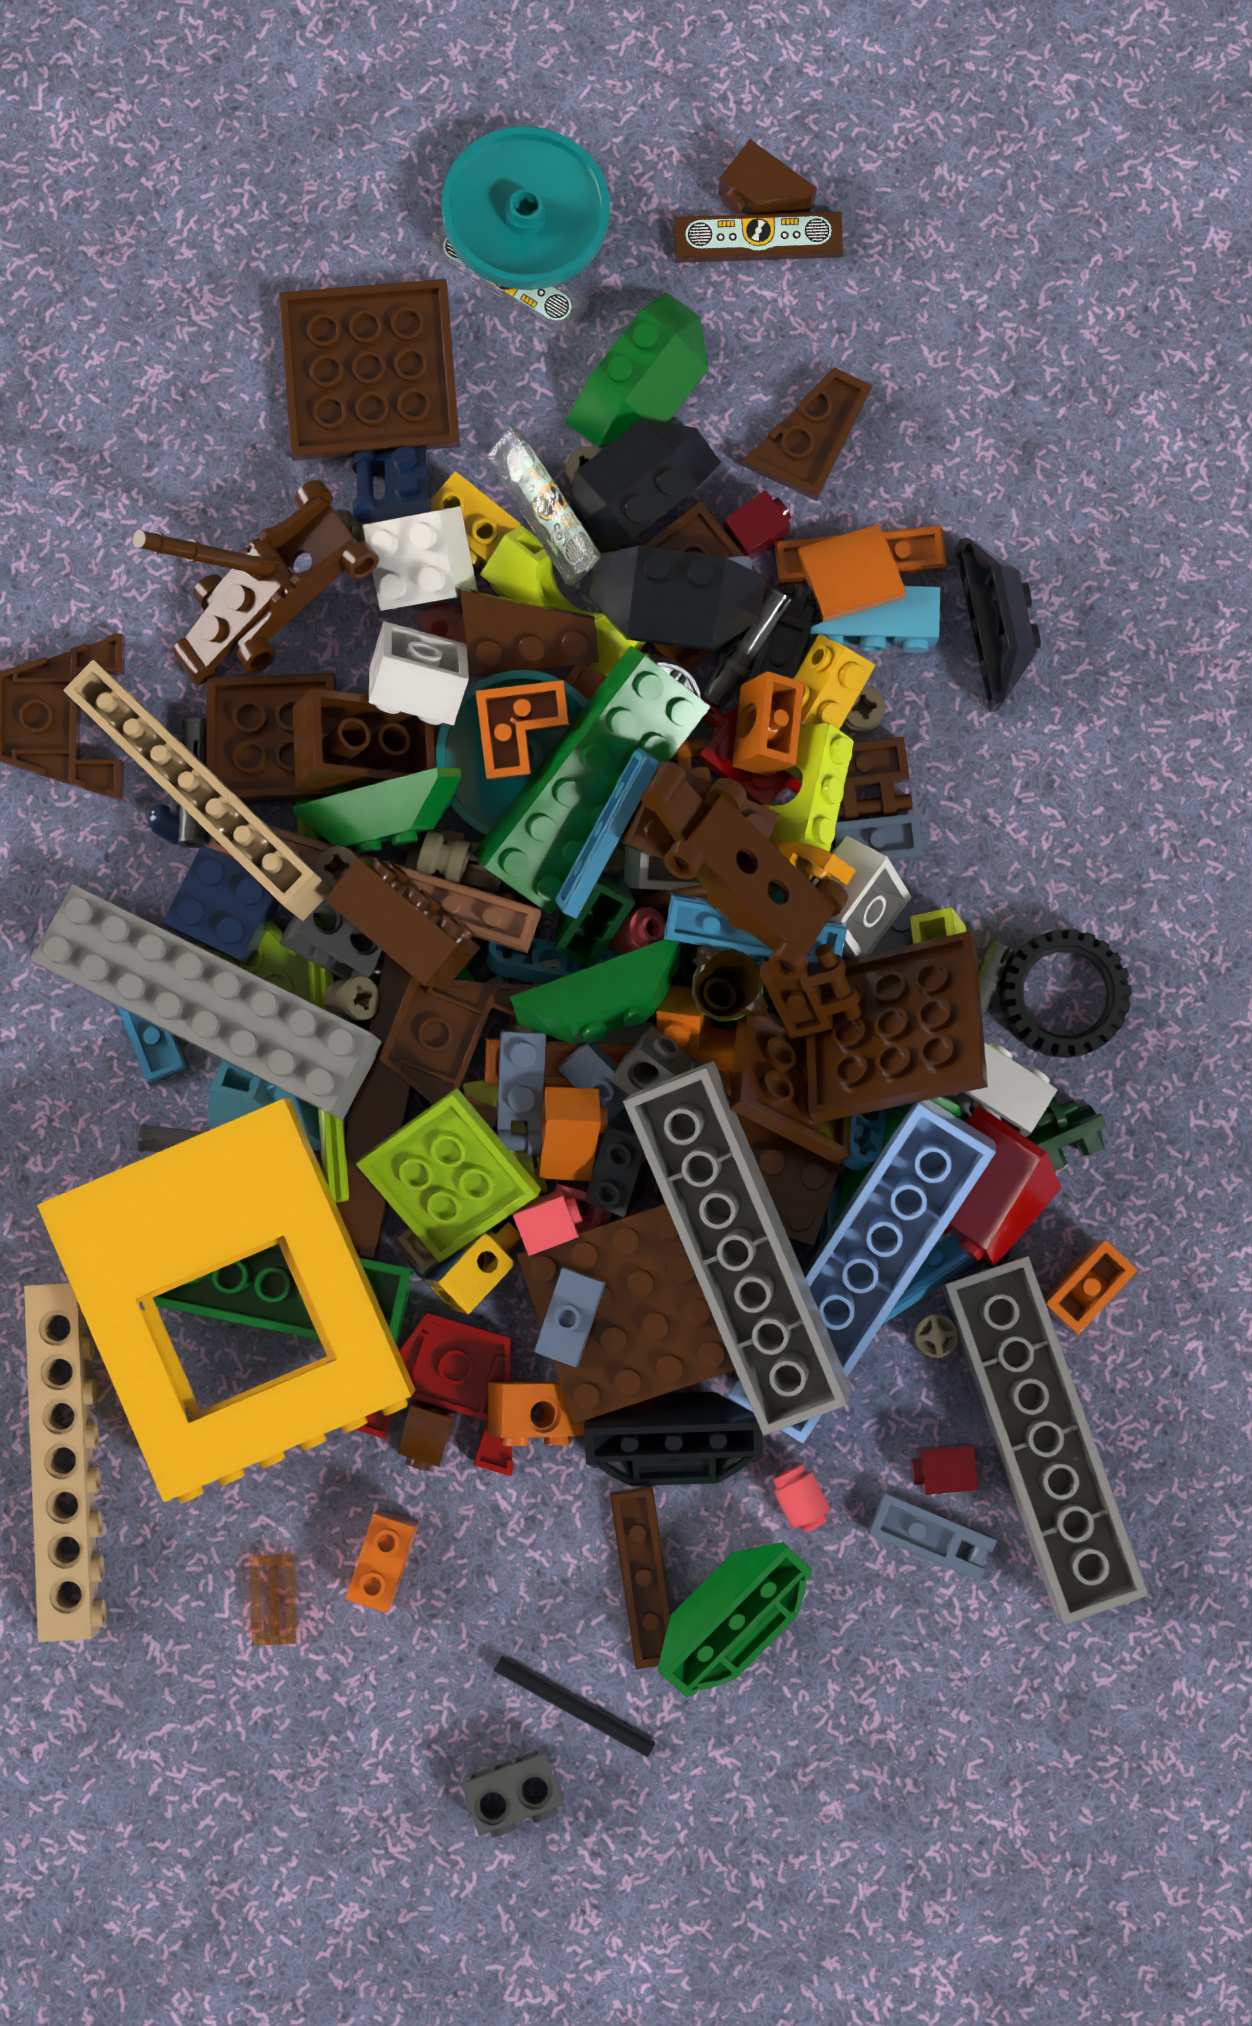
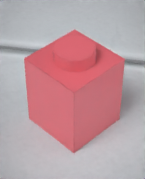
M563 1188L533 1199L513 1213L514 1220L529 1256L578 1238L577 1224L584 1222L575 1197L567 1200Z

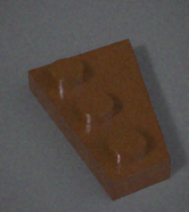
M460 588L470 675L599 662L594 616L545 605L542 607L515 601V599L500 595L497 597L479 593L473 589Z

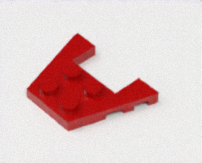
M426 1312L399 1349L416 1390L409 1398L486 1420L473 1465L511 1476L513 1472L512 1446L502 1445L503 1438L488 1435V1382H511L510 1337ZM382 1410L365 1416L368 1423L355 1430L385 1439L393 1413L384 1416Z

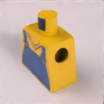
M503 1219L489 1234L484 1232L440 1262L422 1280L451 1310L469 1314L514 1266V1261L506 1253L522 1237L509 1222ZM482 1253L484 1255V1264L479 1268L477 1259Z

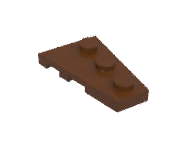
M834 367L801 400L799 406L781 424L779 423L754 451L752 450L742 460L741 466L817 501L871 392L872 385Z

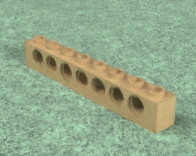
M92 660L63 690L256 880L300 920L304 921L331 892L332 887L96 661Z
M70 1283L24 1286L38 1642L92 1639L100 1633V1627H104L106 1624V1603L104 1599L99 1600L98 1582H103L104 1558L102 1555H97L96 1538L102 1536L103 1520L101 1511H95L94 1493L100 1492L101 1474L98 1466L93 1467L92 1449H97L99 1445L97 1422H91V1405H95L97 1402V1384L95 1378H89V1361H93L95 1358V1341L92 1334L87 1332L86 1319ZM59 1315L66 1317L71 1326L69 1335L63 1340L57 1338L52 1330L53 1321ZM60 1359L66 1360L72 1367V1377L66 1384L58 1381L54 1375L55 1364ZM61 1403L69 1405L74 1412V1420L69 1427L60 1425L56 1419V1410ZM63 1447L72 1450L75 1454L76 1464L72 1471H66L58 1464V1453ZM63 1492H69L77 1499L78 1508L74 1515H68L60 1508L59 1499ZM64 1537H72L78 1542L80 1552L77 1559H69L62 1553L61 1543ZM67 1581L76 1583L81 1589V1600L77 1604L70 1603L63 1595V1586Z

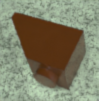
M750 139L720 176L718 194L721 196L723 204L737 214H740L741 211L746 215L797 213L810 211L814 206L817 187Z
M416 1401L410 1405L398 1454L407 1457L405 1464L424 1471H430L432 1465L440 1467L443 1464L458 1413L421 1401Z

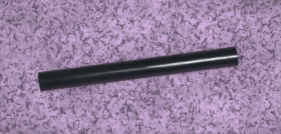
M501 1656L493 1670L643 1756L648 1757L656 1741L508 1658Z

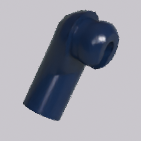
M159 804L153 806L149 812V827L156 835L172 844L178 845L179 818L170 812V807L167 805ZM205 830V837L211 836V835Z

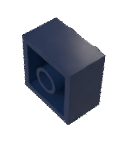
M201 845L162 923L178 933L249 966L280 902L239 862Z

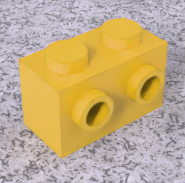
M455 471L432 497L431 512L461 506L472 566L477 570L480 566L485 567L503 536L521 527V523Z
M819 634L794 677L795 680L804 682L800 723L804 725L831 723L837 729H840L876 665L849 648Z

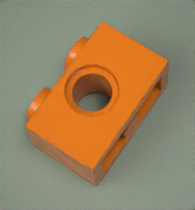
M766 671L741 685L732 767L770 777L796 765L804 682Z
M1096 1240L1043 1297L1048 1312L1069 1333L1079 1335L1132 1278L1138 1269L1107 1240Z
M560 1381L488 1382V1435L503 1438L502 1445L528 1446L529 1438L544 1437L545 1445H570V1437L585 1436L584 1423L586 1420L574 1424ZM539 1402L543 1408V1416L540 1422L534 1425L531 1421L530 1412L532 1407Z
M377 1509L373 1513L345 1600L384 1613L389 1612L393 1605L419 1522L381 1509Z

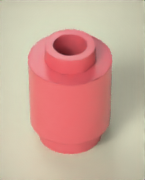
M651 907L632 910L615 933L609 945L620 954H626L664 939L666 921L659 911Z
M803 1463L795 1465L772 1478L776 1486L773 1492L792 1529L801 1527L803 1532L806 1533L827 1522L824 1514L829 1512L831 1508L813 1472H807Z

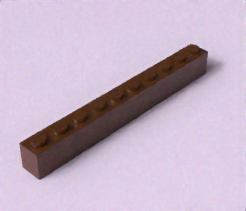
M439 828L432 829V831L443 834L445 843H448L449 840L455 841L457 839L467 841L464 833ZM428 831L417 833L418 841L402 844L400 859L406 860V868L417 871L419 855ZM439 870L431 874L432 876L446 880L443 874H439ZM387 953L385 960L378 958L373 975L374 984L379 985V1008L375 1015L364 1020V1026H369V1032L381 1040L383 1045L348 1109L351 1111L348 1128L344 1127L349 1199L336 1203L357 1254L370 1258L378 1257L389 1203L358 1168L356 1163L362 1155L406 1125L414 1090L379 1060L410 979L413 977Z

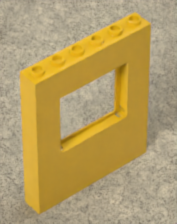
M290 1097L283 1098L37 1204L163 1502L176 1497L179 1504L202 1495L204 1493L202 1486L218 1480L220 1486L227 1485L245 1476L243 1468L259 1462L261 1469L269 1467L286 1458L285 1450L300 1445L302 1451L311 1449L327 1441L325 1436L327 1432L341 1427L344 1434L367 1424L368 1421L365 1416L382 1410L384 1416H387L409 1405L406 1398L413 1395L416 1391ZM279 1243L327 1356L201 1410L153 1297ZM139 1302H142L145 1310L141 1309ZM186 1408H187V1410H188V1412H189V1414H190L189 1417H187V1415H186V1413H185V1409H186Z

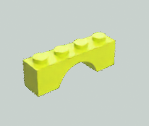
M524 526L505 534L480 573L483 578L490 582L491 588L497 594L513 598L515 601L542 607L545 605L594 616L599 662L588 664L598 674L608 676L630 646H633L638 651L642 649L646 642L626 640L603 612H586L578 609L566 600L557 587L554 578V550Z

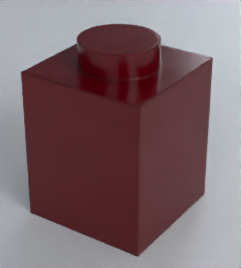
M765 490L724 518L723 529L745 556L750 557L752 561L772 547L775 541H780L788 536L791 524L788 520L791 519V515L781 499L777 497L773 500Z
M959 1443L916 1447L917 1458L910 1459L913 1485H920L922 1493L932 1495L978 1490L974 1445Z

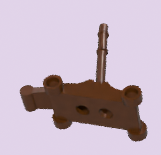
M312 480L301 486L295 495V502L300 509L276 526L263 529L257 535L259 538L250 543L249 548L243 547L239 552L199 544L198 541L192 539L186 541L165 536L162 532L137 530L133 534V545L136 548L148 550L152 554L158 555L162 553L181 557L188 562L199 561L231 569L223 579L220 575L213 574L204 577L195 585L193 596L205 611L187 636L178 640L172 648L173 654L195 684H204L207 682V678H212L215 674V668L236 646L239 648L237 658L247 672L258 673L266 669L275 658V651L267 642L345 570L351 578L360 579L369 575L379 563L378 555L369 543L357 541L331 506L333 496L322 481ZM309 553L312 557L310 568L307 571L295 574V560L301 554Z
M673 762L664 763L641 796L642 802L648 809L656 812L675 840L664 856L666 868L674 876L681 879L689 880L696 877L702 885L660 892L653 890L647 894L633 896L635 904L631 911L643 907H651L657 911L669 908L672 893L708 899V903L714 909L720 908L721 914L729 918L727 922L733 928L750 933L773 951L768 964L775 975L786 981H797L808 966L807 954L830 917L840 914L848 900L847 891L838 882L830 879L819 880L814 886L739 811L746 801L747 794L738 782L730 778H719L707 793L708 805H706L686 781L687 777L684 769ZM768 884L776 886L783 891L784 901L782 905L776 904L771 900L768 894Z

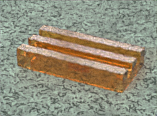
M296 1553L251 1555L252 1645L296 1644L298 1642ZM278 1564H285L287 1634L280 1635ZM261 1565H269L270 1635H262Z

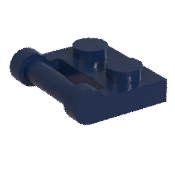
M426 446L401 447L396 450L376 454L373 451H358L354 453L352 468L357 474V498L353 501V517L358 522L372 523L431 512L430 464ZM385 474V498L376 500L374 498L373 476Z

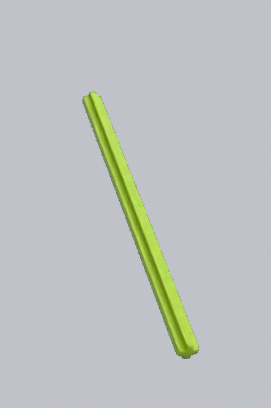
M297 800L296 805L314 800ZM297 817L298 834L323 842V837ZM313 916L315 925L322 930L320 920ZM307 959L310 1003L326 1010L324 994L327 987L333 982V973ZM318 1108L322 1172L335 1203L344 1202L349 1199L344 1119L342 1121Z

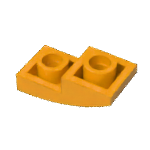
M771 842L809 881L813 876L819 880L832 877L848 885L856 872L854 868L836 855L822 848L799 842Z

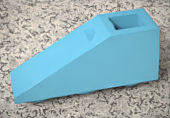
M904 586L906 591L904 599L824 623L821 622L811 627L808 644H814L817 636L821 634L841 645H860V650L866 652L884 651L886 646H903V651L907 653L927 652L928 647H935L939 639L940 587Z
M224 1060L221 1061L210 1088L208 1126L216 1128L283 1098L290 1097L312 1149L321 1151L317 1107Z

